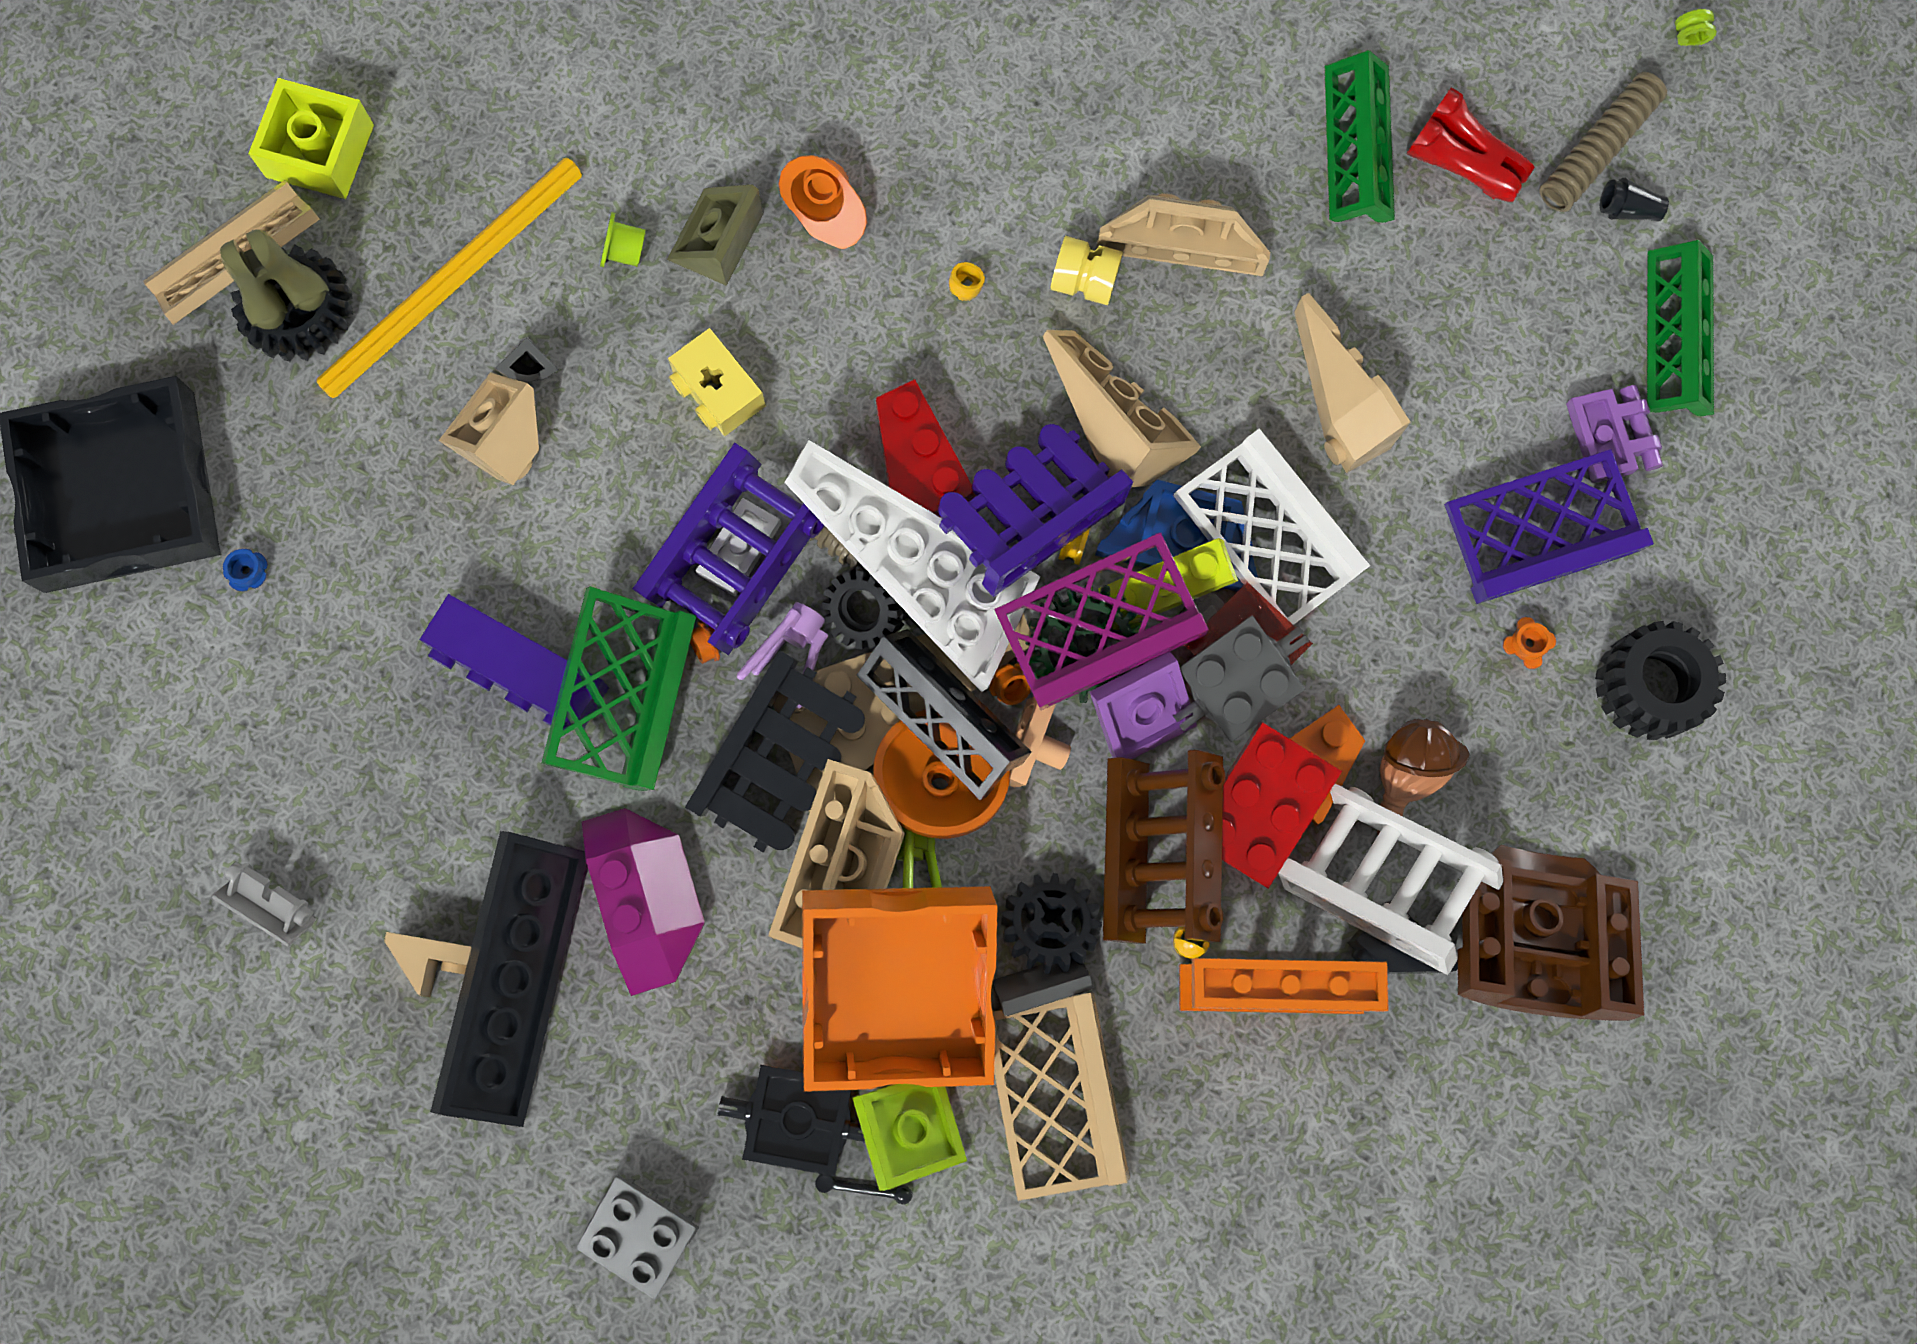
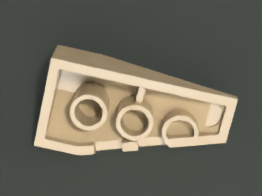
M1047 330L1043 339L1094 456L1099 463L1103 461L1110 468L1107 475L1108 478L1122 469L1132 479V487L1148 486L1197 453L1201 446L1177 418L1165 408H1162L1158 414L1149 409L1138 399L1144 390L1135 382L1130 384L1122 378L1112 377L1109 374L1113 369L1112 363L1074 330Z

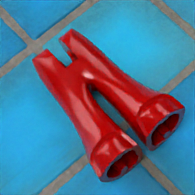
M1452 87L1406 153L1420 161L1453 172L1477 185L1489 197L1508 203L1515 200L1522 189V183L1528 180L1535 168L1525 156L1490 133L1470 112L1463 94Z

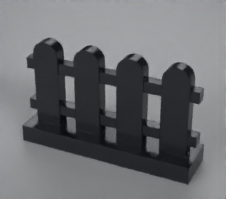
M780 650L685 806L686 809L700 817L706 816L710 810L718 815L714 824L724 829L727 823L730 822L754 836L758 840L753 847L763 853L768 845L776 850H785L794 843L795 831L783 820L791 807L800 811L811 810L817 790L807 783V780L815 767L824 771L828 759L839 763L842 762L841 752L837 747L830 744L838 728L848 733H856L865 724L863 711L853 705L857 698L856 695L849 691L845 693L843 698L813 681L818 674L814 670L807 667L803 674L794 670L799 662ZM781 693L788 697V700L780 713H778L771 707ZM799 704L828 721L820 737L790 720ZM756 732H758L765 738L755 752L748 746ZM775 743L805 760L796 776L767 759ZM734 771L741 775V778L732 791L724 785ZM751 783L781 799L773 815L744 798Z

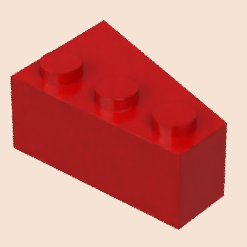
M911 380L876 397L877 418L888 487L939 517L938 507L940 499L944 494L956 492L961 494L968 502L975 498L972 483L916 380Z

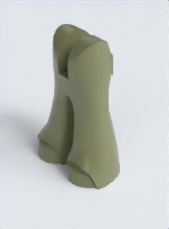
M255 229L246 233V237L252 249L243 252L235 240L223 244L220 248L223 265L239 288L243 309L252 327L257 326L268 330L277 328L283 323L285 315L288 313L283 297L269 279L278 282L295 309L315 310L321 306L326 292L329 291L325 281L315 271L288 256L264 230Z

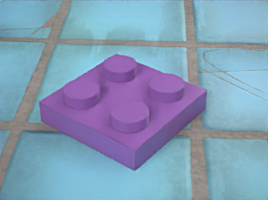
M1170 651L1090 691L1101 728L1113 758L1124 757L1134 759L1197 726L1195 722L1183 731L1178 725L1191 716L1192 713L1178 723L1172 716L1188 706L1190 701L1178 660Z

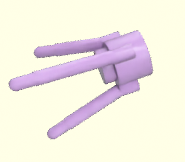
M795 602L781 624L737 673V678L743 680L751 671L753 675H759L786 641L800 649H803L806 643L811 644L804 671L807 667L814 670L820 649L828 637L827 633L820 630L825 619L808 606Z

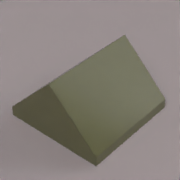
M753 184L704 188L667 260L727 286L763 216L759 189Z

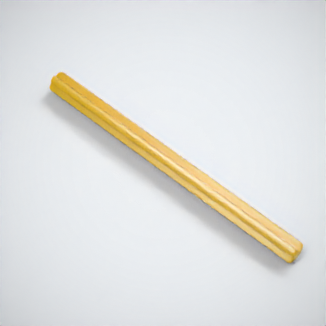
M563 158L323 372L316 380L319 387L332 398L340 395L573 186L582 176L578 166L569 158Z

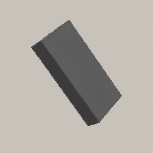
M1070 959L1069 971L1065 973L1061 970L1059 964H1053L1050 973L1045 974L1042 964L994 979L993 986L1004 1016H1010L1093 989L1085 964L1080 965L1073 959Z

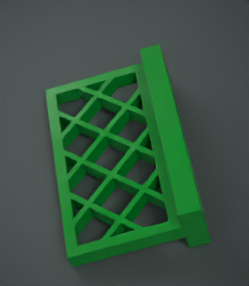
M591 586L587 587L541 764L621 784L623 787L633 790H654L696 615L683 611H668ZM595 601L611 605L620 622L601 632L592 617ZM624 609L629 610V611H632V612H636V613H634V614H632L631 616L628 617V616L626 615ZM642 615L660 620L656 638L644 645L631 624V621ZM623 627L635 650L616 660L604 637ZM588 629H589L590 632L592 633L593 637L590 638V639H588V640L586 641V637H587V633H588ZM597 642L609 665L589 675L581 661V656L584 648ZM653 646L652 654L650 657V655L647 652V649ZM639 654L647 668V674L644 682L632 688L620 665ZM613 670L625 693L605 703L593 680ZM577 672H578V674L580 675L582 681H580V682H578V683L575 684V680H576V676H577ZM586 686L598 709L578 720L569 703L572 693ZM642 690L641 698L639 700L636 693ZM628 698L637 714L635 723L621 731L609 709ZM602 714L614 736L594 747L582 724ZM567 716L571 724L563 728ZM575 730L587 752L573 761L557 757L556 754L561 737ZM632 733L630 743H628L625 736ZM615 742H618L626 756L622 774L607 770L598 754ZM591 758L595 766L583 764L582 762Z

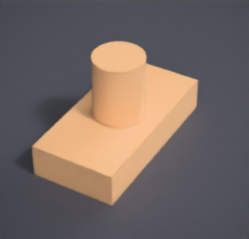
M1035 697L1027 699L1014 735L1032 753L1022 765L1010 770L1009 786L1014 788L1026 786L1035 760L1058 770L1065 766L1070 755L1071 746L1045 735L1055 705L1041 711Z

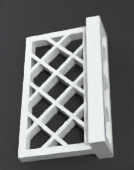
M1260 428L1249 435L1242 444L1178 489L1173 495L1209 542L1217 538L1224 541L1236 576L1282 633L1370 566ZM1237 459L1249 473L1248 486L1225 482L1227 466ZM1219 473L1218 481L1210 480ZM1199 487L1217 490L1215 510L1199 508L1189 494ZM1224 491L1247 495L1245 515L1222 512ZM1255 496L1268 498L1276 506L1275 520L1253 517ZM1283 516L1288 522H1283ZM1209 519H1214V525L1210 522ZM1221 521L1244 524L1242 545L1226 542L1220 534ZM1252 526L1274 529L1272 550L1250 546ZM1282 530L1295 532L1304 541L1303 555L1280 551ZM1236 553L1241 554V559L1237 556ZM1249 555L1272 558L1270 579L1253 576L1248 569ZM1279 560L1302 563L1300 584L1278 581ZM1310 565L1325 567L1335 582L1328 588L1308 586ZM1263 587L1269 588V592L1267 593ZM1277 589L1299 593L1298 610L1288 618L1276 604ZM1307 594L1316 596L1307 603Z

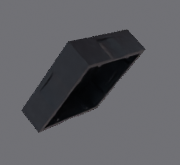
M177 376L115 388L87 399L58 400L0 413V430L6 472L10 478L15 498L13 523L22 582L43 593H49L221 555L195 393Z

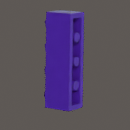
M448 594L419 639L431 649L428 657L450 670L455 663L469 670L466 676L468 680L487 691H490L493 684L508 692L504 700L527 713L531 706L546 714L542 721L551 726L568 660ZM577 672L575 684L578 683V682H580V681H582V679H581L580 675L578 674V672ZM597 678L593 682L602 698H604L609 687L602 679ZM586 686L572 693L569 704L578 720L597 709V705ZM567 716L563 728L571 724ZM587 721L586 723L582 724V727H583L584 729H585V727H586V725L588 724L589 721Z

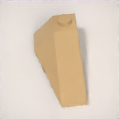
M1308 293L1301 297L1294 311L1324 438L1327 441L1324 444L1325 451L1335 465L1341 464L1346 473L1390 450L1411 422L1379 375L1370 378L1363 370L1361 365L1363 363V356L1355 347L1345 349L1340 343L1341 334L1338 326Z

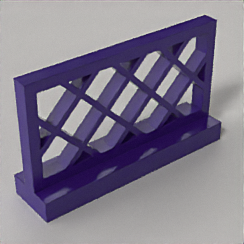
M1612 449L1460 497L1444 504L1474 585L1470 589L1476 604L1638 553L1654 544L1649 529H1641ZM1602 463L1608 478L1603 492L1581 482L1588 467ZM1578 471L1575 478L1567 475L1569 473ZM1555 478L1571 486L1562 505L1540 495L1547 480ZM1537 484L1534 491L1526 488L1528 486ZM1577 490L1598 500L1590 519L1568 509ZM1514 491L1530 499L1521 518L1499 508L1506 493ZM1497 497L1493 505L1485 501ZM1536 503L1558 513L1549 532L1528 522ZM1473 504L1489 512L1480 532L1465 525L1460 508ZM1605 504L1620 510L1626 527L1613 531L1597 523ZM1495 516L1517 526L1508 546L1487 536ZM1564 517L1586 527L1579 542L1571 544L1556 536ZM1523 530L1545 540L1537 556L1530 557L1515 550ZM1592 531L1601 534L1599 536L1589 538ZM1470 537L1476 539L1474 545H1472ZM1482 543L1504 553L1497 569L1484 573L1476 556ZM1551 544L1560 547L1559 549H1555L1548 552ZM1510 557L1518 560V562L1507 565Z

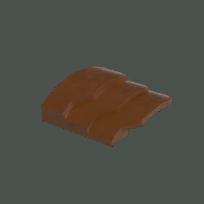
M1502 844L1495 848L1491 854L1496 857L1498 863L1502 866L1503 884L1498 890L1481 881L1462 913L1463 947L1457 949L1458 995L1489 1006L1553 1017L1631 1021L1644 1016L1638 881L1601 875L1585 858L1537 853Z

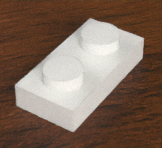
M743 497L733 513L770 538H773L781 525L779 518ZM724 527L709 549L747 576H749L762 555L761 552ZM698 566L696 569L698 576L733 596L737 595L738 591L702 566Z

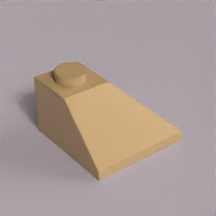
M490 372L439 441L494 478L514 485L517 480L523 478L529 472L533 463L532 459L539 451L534 389L528 383Z

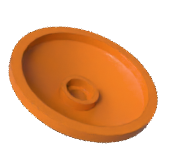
M926 710L915 712L917 716H926ZM900 720L886 733L878 746L874 759L873 776L902 827L924 837L950 839L978 830L996 815L1008 791L1010 770L1004 774L986 798L979 800ZM939 723L941 740L948 747H958L956 730L949 723ZM970 755L972 771L984 781L993 770V767L981 755ZM936 778H943L947 781L948 786L944 789H936L932 785V781Z

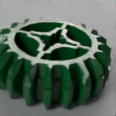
M1104 585L1100 590V594L1109 597L1110 587ZM1067 589L1069 599L1063 600L1061 595L1056 592L1052 601L1055 607L1053 609L1050 607L1049 610L1066 615L1078 609L1083 595L1077 596L1075 591ZM1124 594L1121 600L1122 602H1126V596ZM1088 596L1084 609H1093L1102 613L1099 616L1096 615L1087 623L1105 629L1114 605ZM1041 602L1038 606L1044 607L1045 603ZM1119 607L1114 621L1118 624L1123 636L1129 638L1139 632L1142 622L1129 624L1138 614L1128 610L1121 611ZM1047 616L1038 640L1048 643L1053 627L1057 628L1061 632V636L1067 639L1072 624ZM1030 618L1028 626L1035 631L1039 619ZM1077 626L1068 651L1084 657L1096 653L1103 635L1097 633L1094 635L1095 648L1089 651L1086 647V651L1079 650L1077 652V637L1083 634L1086 638V634H1094V632ZM1035 646L1039 649L1034 650L1029 663L1043 662L1034 672L1035 677L1040 679L1055 672L1057 662L1050 650ZM1066 657L1062 668L1077 662V660ZM1131 670L1079 693L1080 703H1087L1088 691H1092Z

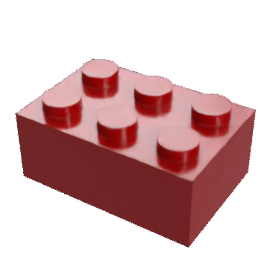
M1259 722L1225 776L1222 809V860L1269 889L1342 771L1265 723Z

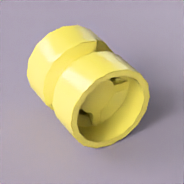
M1065 236L1055 266L1050 290L1072 296L1081 291L1086 300L1108 306L1123 251L1101 245L1094 251L1090 249L1087 241Z

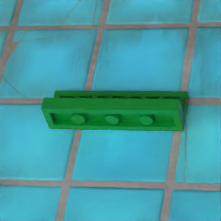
M1370 50L1324 66L1329 219L1333 222H1342L1365 214L1379 223L1395 220L1389 66ZM1355 70L1354 81L1345 94L1341 93L1338 87V76ZM1351 105L1356 108V118L1348 130L1343 132L1340 130V119ZM1352 143L1357 146L1358 156L1349 169L1345 171L1341 168V158ZM1352 182L1359 186V202L1342 207V196Z
M1699 240L1647 251V403L1650 412L1659 413L1687 408L1695 416L1714 415L1713 255ZM1681 257V269L1668 283L1661 278V261ZM1660 284L1664 286V288H1663V290H1662L1661 292H1660ZM1674 293L1681 299V309L1667 322L1660 317V308ZM1660 323H1661L1663 326H1665V327L1661 330V332H1660ZM1674 333L1681 338V349L1668 363L1660 357V347ZM1660 363H1661L1663 366H1665V367L1662 369L1661 372H1660ZM1673 373L1682 379V396L1660 399V387Z

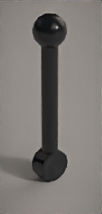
M823 1174L819 1175L815 1181V1186L821 1193H827L832 1189L893 1198L901 1205L908 1204L913 1197L911 1189L907 1186L879 1191L878 1186L833 1180L832 1176Z

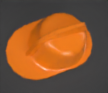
M814 155L799 156L787 163L781 171L778 183L780 194L788 208L795 214L812 237L840 249H846L855 245L865 232L867 225L866 209L859 195L850 185L844 169L833 160Z

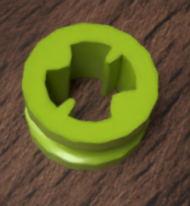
M1697 9L1678 17L1675 21L1676 31L1680 32L1677 35L1678 44L1680 46L1703 45L1714 39L1716 36V26L1712 24L1714 22V13L1708 9Z

